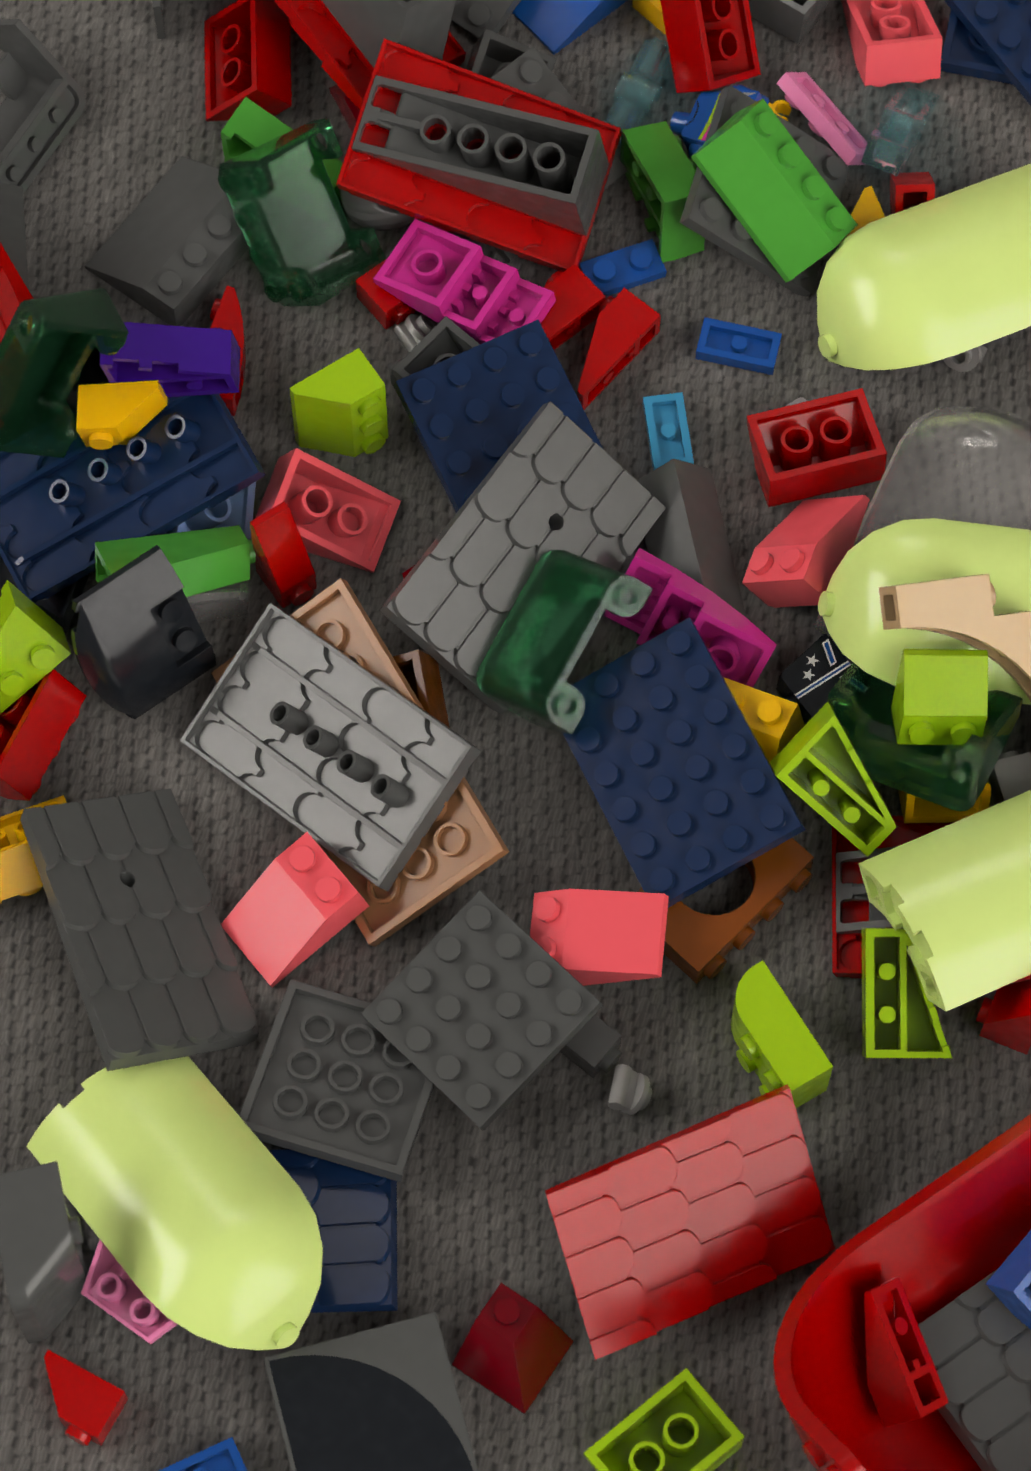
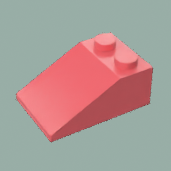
M841 0L855 64L865 86L884 87L891 83L901 82L922 83L929 79L940 78L943 38L925 0Z
M295 448L278 458L255 518L285 501L290 508L308 553L373 573L401 501Z
M866 495L803 500L754 548L742 584L765 604L774 608L818 605L821 593L826 591L836 568L847 551L855 543L870 499Z
M306 832L271 862L223 920L221 926L273 988L366 910L369 905L312 836Z
M571 888L534 893L530 937L583 986L662 977L669 896L664 893Z

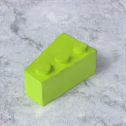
M8 580L1 589L2 595L0 597V714L72 654L63 628Z
M827 702L770 763L777 778L868 857L897 826L832 707Z

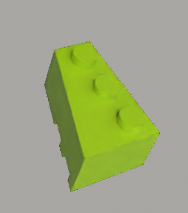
M862 928V1056L865 1058H952L936 1008L932 1002L928 1001L916 967L907 952V948L912 946L913 943L903 928L894 930V928Z

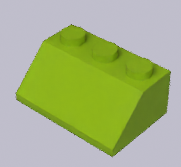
M359 348L289 388L295 441L299 447L356 457L363 452L372 454L378 451L385 444V439L389 438L385 383Z

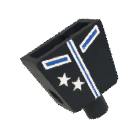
M827 633L815 641L780 674L776 688L784 699L798 703L805 725L827 702H829L840 721L868 708L873 695L871 689Z

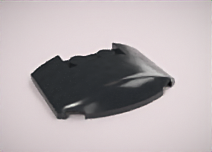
M158 545L75 598L72 604V610L75 613L80 612L77 628H71V637L76 659L82 673L94 691L108 705L133 719L140 717L217 665L213 647L206 640L182 588L184 586Z

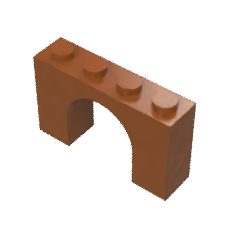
M790 838L745 864L752 878L753 891L745 903L736 910L721 915H707L692 910L682 901L670 906L667 911L664 955L696 984L704 976H707L709 979L714 978L727 962L724 956L733 947L738 950L743 949L756 933L752 928L762 918L767 922L771 921L783 908L784 902L781 899L791 889L798 893L808 884L813 877V874L809 871L812 868L814 857L797 841ZM640 888L637 892H644V890Z

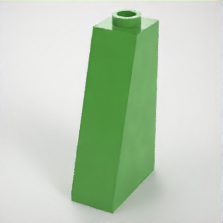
M239 525L95 542L97 583H100L158 545L184 586L182 589L186 597L250 580V564H254L256 561V552L253 549L252 539H247Z

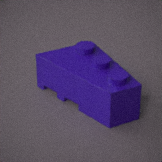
M101 320L100 366L110 383L158 380L167 397L239 393L240 347L232 330Z

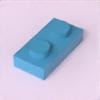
M683 393L643 397L642 405L653 471L672 459L694 464Z

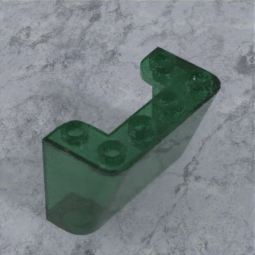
M329 119L313 120L219 166V185L226 193L234 211V220L242 230L249 247V256L259 270L264 282V291L272 302H279L282 306H320L354 285L359 277L386 259L373 227H349L322 160L338 159L343 156ZM321 133L324 136L327 148L319 142L317 134ZM361 239L368 244L371 256L363 249Z
M104 288L28 299L21 302L0 343V451L65 457L71 443L75 441L78 435L76 419L66 401L74 384L78 382L81 371L95 347H97L101 354L113 356L125 345L129 333L108 292Z

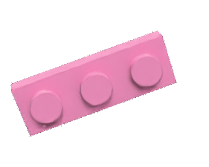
M785 72L776 83L785 93V100L793 108L801 111L809 121V128L816 135L824 138L847 166L865 165L877 154L807 72Z

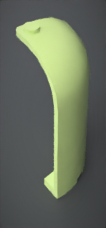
M1031 163L875 220L847 236L826 262L817 290V324L820 335L818 337V347L821 354L830 362L844 367L861 370H895L925 365L952 357L1030 327Z
M938 518L902 520L871 532L847 551L833 573L826 591H823L819 597L818 612L823 617L830 636L843 655L866 673L896 686L903 649H977L963 641L931 631L905 628L884 630L879 587L989 574L990 582L993 584L996 592V603L993 607L994 615L1031 611V530ZM988 657V700L1031 705L1028 696L1017 682L998 663Z
M1031 790L858 863L869 902L885 915L894 930L903 927L911 939L913 945L907 948V952L916 967L928 1001L944 1011H949L1031 975Z
M189 1056L107 1071L105 1067L81 1083L84 1090L65 1107L61 1104L55 1106L35 1131L27 1144V1148L41 1165L57 1161L64 1195L144 1296L167 1318L198 1337L228 1348L257 1351L283 1349L289 1347L297 1340L300 1330L310 1314L321 1285L323 1246L316 1214L298 1184Z

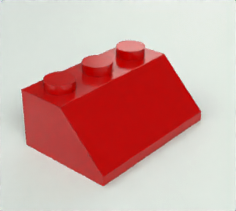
M237 0L204 21L206 121H229L245 96L273 116L292 106L290 19L273 0Z
M660 0L676 93L711 91L761 75L749 0Z
M863 388L748 415L746 418L756 474L768 508L884 480L887 452Z
M55 669L0 714V796L4 798L30 801L31 797L40 788L42 777L49 764L59 753L61 742L68 729L79 716L80 707L86 695Z

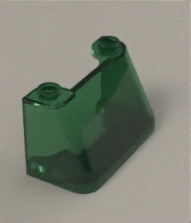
M550 550L544 553L537 562L478 669L477 684L480 691L536 726L573 735L583 717L585 700L577 688L566 682L605 610L620 617H631L642 609L653 588L635 577L565 550Z
M852 663L829 692L827 702L832 707L871 779L952 810L966 811L973 807L979 799L1019 718L1023 698L1004 691H988L987 720L982 738L972 734L967 742L961 745L897 744L891 711L895 686L866 673L855 663Z

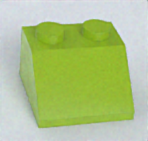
M903 649L891 705L897 744L981 745L988 710L987 650Z

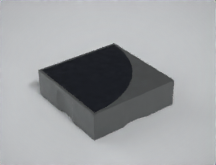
M436 1312L263 1358L292 1471H478Z

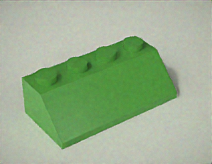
M764 99L736 112L691 156L692 160L785 283L795 278L837 247L858 225Z

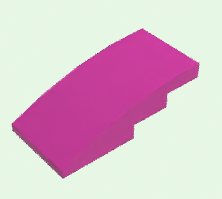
M414 219L373 278L375 284L435 322L439 323L445 316L448 317L479 344H483L538 319L542 323L556 302L553 291L520 278L517 268L485 256L480 245L417 219Z
M638 548L604 614L605 617L640 634L636 642L639 645L644 644L690 617L722 676L750 687H754L777 645L748 618L711 590L641 548Z

